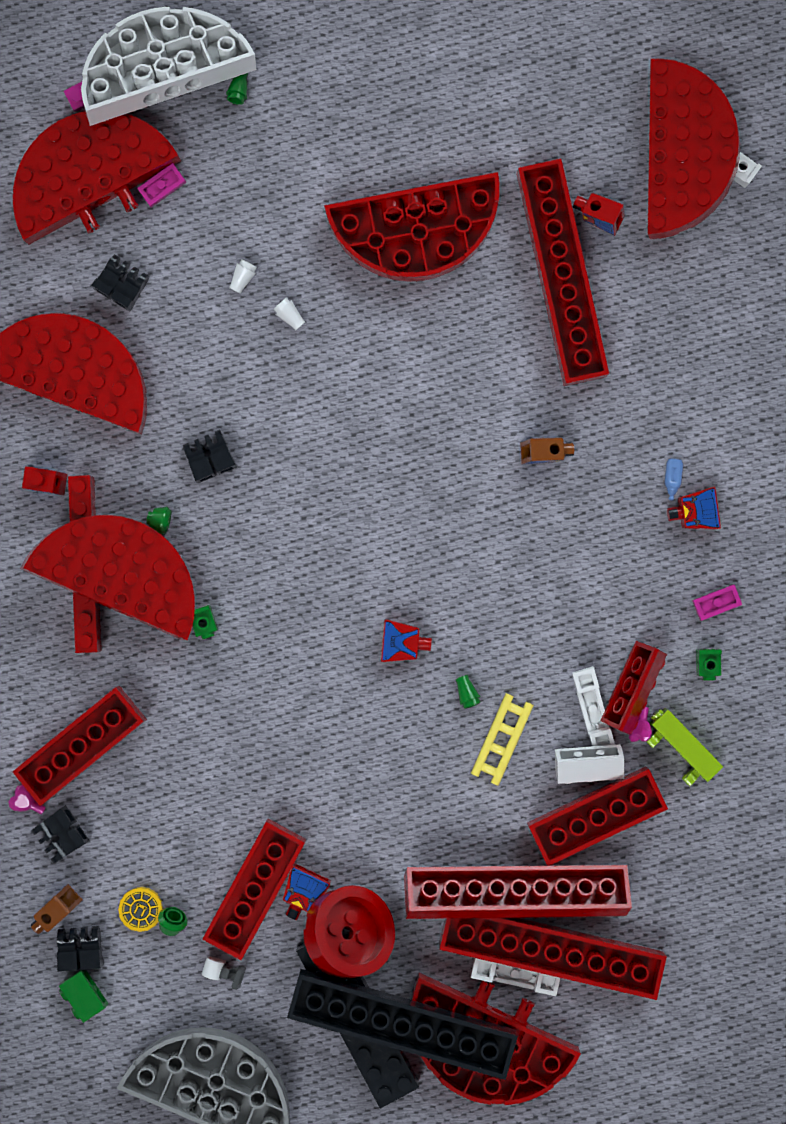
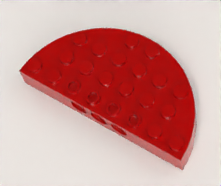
M651 59L648 236L650 239H661L677 235L682 231L695 227L712 214L722 203L738 170L740 136L733 109L723 91L712 79L698 69L682 62L668 59Z
M498 172L324 205L329 226L337 242L360 266L374 274L392 280H430L459 268L484 243L491 230L498 208L499 176Z
M50 313L23 319L0 333V382L142 435L147 416V392L144 378L130 351L107 329L93 321L76 315Z
M96 515L71 521L56 528L40 540L27 555L20 567L21 570L180 640L188 641L195 612V596L189 571L173 545L156 530L139 521L114 515Z

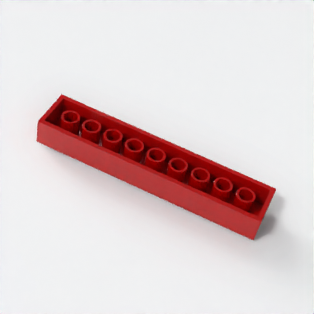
M562 159L519 167L516 173L563 386L605 378L609 375V370Z
M627 865L407 867L404 874L406 919L627 916L632 909Z
M446 918L439 941V950L654 1000L658 998L667 958L665 953L660 950L522 918Z

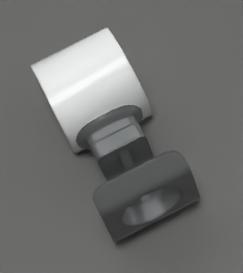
M208 956L204 964L202 976L212 980H220L221 978L226 980L232 979V988L237 990L241 986L246 967H226L225 960Z

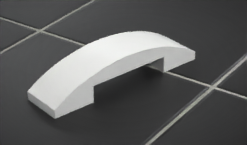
M594 667L572 672L591 745H615L611 728L600 721L605 709Z
M477 958L474 959L470 976L473 979L482 981H495L533 989L535 992L552 996L557 995L560 982L559 977Z

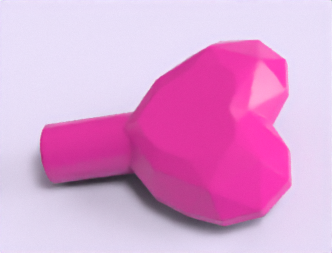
M648 707L642 710L638 718L637 727L631 735L629 734L631 742L638 740L647 742L651 738L652 729L647 721Z
M23 785L17 786L15 796L11 797L8 802L12 810L19 812L32 809L42 815L46 808L43 805L39 806Z

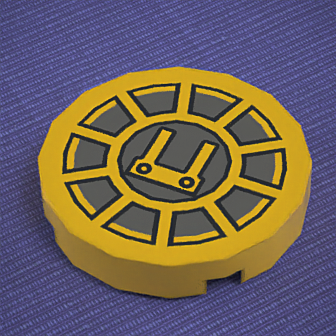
M136 887L126 892L120 900L118 908L119 917L130 930L138 932L148 931L158 923V915L163 910V905L155 891L146 887Z

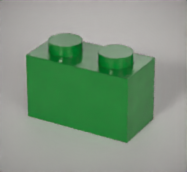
M80 969L59 985L60 995L65 1001H69L73 1007L71 1008L72 1013L78 1020L81 1019L83 1023L104 1010L109 1004L87 970Z

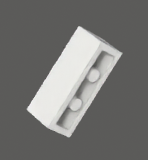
M621 744L555 749V772L558 784L624 779V755Z

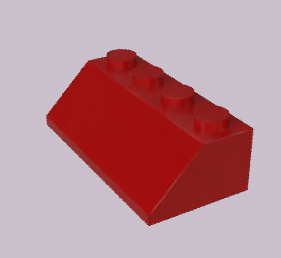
M635 642L602 715L601 722L624 733L632 734L638 725V718L642 710L647 705V698L656 685V678L665 665L666 653L644 643Z

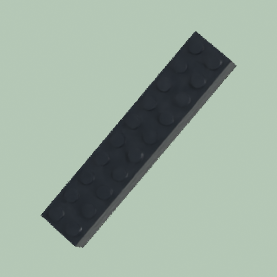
M300 969L287 1015L288 1019L504 1080L507 1077L518 1037L516 1029L304 969Z

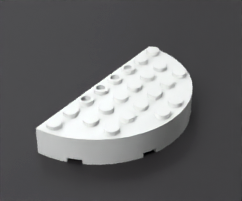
M170 7L153 8L121 20L115 24L116 27L101 36L90 51L82 73L81 92L86 115L91 126L255 71V53L241 33L238 34L231 28L228 22L213 14L188 7H183V10L170 9Z

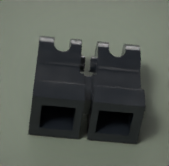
M114 254L91 286L95 291L110 300L112 299L113 302L130 312L146 286L149 275L142 273L135 280L139 269L133 267L127 274L130 263L124 261L116 269L121 258ZM127 274L124 283L120 280Z
M220 430L215 431L216 444L212 443L209 434L204 436L206 447L211 452L209 456L205 455V447L199 439L194 440L197 447L196 452L192 451L189 443L183 445L192 474L197 483L215 477L214 469L220 475L237 468Z
M66 805L31 830L34 835L40 831L45 832V836L38 840L40 844L50 841L55 834L59 836L60 839L58 841H52L49 847L44 850L46 853L53 849L58 851L57 855L51 858L53 864L90 841L79 824L74 828L70 827L77 821Z
M99 926L92 927V938L88 937L87 927H81L80 940L82 948H77L79 937L76 928H70V940L66 938L65 929H58L57 972L74 971L79 968L81 970L100 969L104 966Z

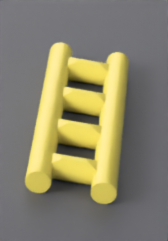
M505 693L471 771V774L479 777L481 771L492 775L491 783L498 786L534 706L528 702H525L524 707L511 703L514 696ZM507 711L519 715L515 728L502 723ZM498 731L511 736L506 748L494 743ZM490 751L502 756L497 768L485 763Z

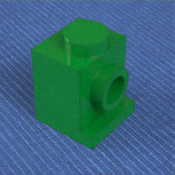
M211 605L195 609L192 626L196 637L201 636L202 640L215 636L214 631L218 630ZM201 619L207 621V626L204 628L199 625Z
M696 649V675L703 676L704 681L716 680V676H721L722 650ZM707 662H713L714 666L712 669L707 668Z

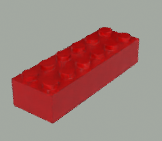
M117 686L17 767L13 774L39 806H42L147 719L124 690Z
M645 766L624 776V779H617L527 822V825L547 866H550L666 811L668 807L650 769Z
M268 818L202 940L242 960L303 848L306 839Z

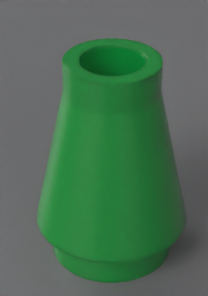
M248 73L232 79L226 91L227 100L230 103L242 105L247 100Z
M468 675L455 679L460 705H463L464 709L481 703L479 700L481 696L469 680Z

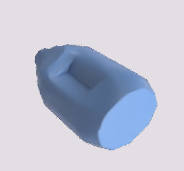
M668 459L666 463L665 486L671 501L674 500V495L678 492L682 483L683 462L679 459Z

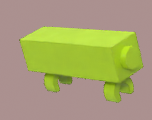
M658 709L651 716L652 721L650 725L656 731L652 733L647 743L653 748L664 738L692 767L681 778L687 785L691 786L699 776L706 782H709L723 768L717 759L668 709Z

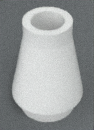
M241 259L236 264L229 288L241 293L256 274L255 270L257 267Z
M285 298L274 308L277 313L275 315L293 327L295 331L305 323L292 300L289 301Z

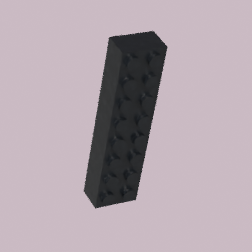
M305 942L297 946L296 952L306 970L329 976L314 964L307 952ZM329 976L369 988L363 976L347 980ZM340 1033L380 1109L419 1088V1080L403 1051Z

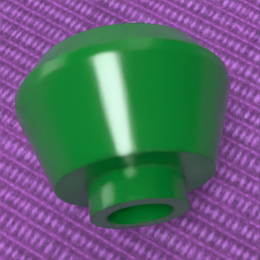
M169 507L154 508L153 512H148L146 524H149V527L163 536L167 534L172 511Z
M168 907L161 910L158 915L159 928L165 935L175 936L186 928L188 919L179 908Z

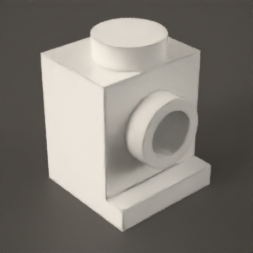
M740 152L739 164H742L746 169L741 170L738 165L734 181L746 188L762 166L759 163L756 164Z

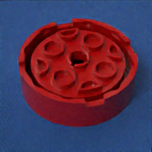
M344 886L321 895L309 908L306 915V927L303 930L304 942L310 958L325 974L345 980L354 979L376 972L389 959L395 943V925L388 906L373 891L361 886ZM343 928L350 930L348 940L342 936Z

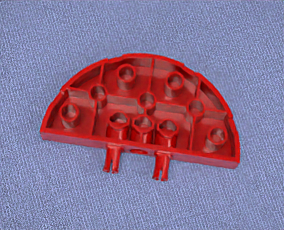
M86 111L67 116L44 130L29 146L19 164L13 186V210L18 230L23 240L30 245L80 217L87 233H93L94 231L90 223L95 230H98L100 225L93 216L92 210L117 196L120 198L126 212L132 211L128 204L129 202L135 210L139 205L131 194L130 189L154 177L170 164L176 165L180 163L181 160L170 142L157 129L135 116L124 114L91 126L89 125Z
M419 972L414 984L411 1000L513 1028L517 1031L518 1037L506 1080L421 1056L427 1068L431 1070L444 1086L454 1093L471 1101L489 1105H512L526 1102L554 1088L555 1084L569 1074L579 1059L581 1052L578 1046L527 1022L535 1006V1003L529 1000L527 1002V999L522 998L516 1014L510 1015L488 1005L487 1000L495 987L491 982L481 981L475 997H471Z

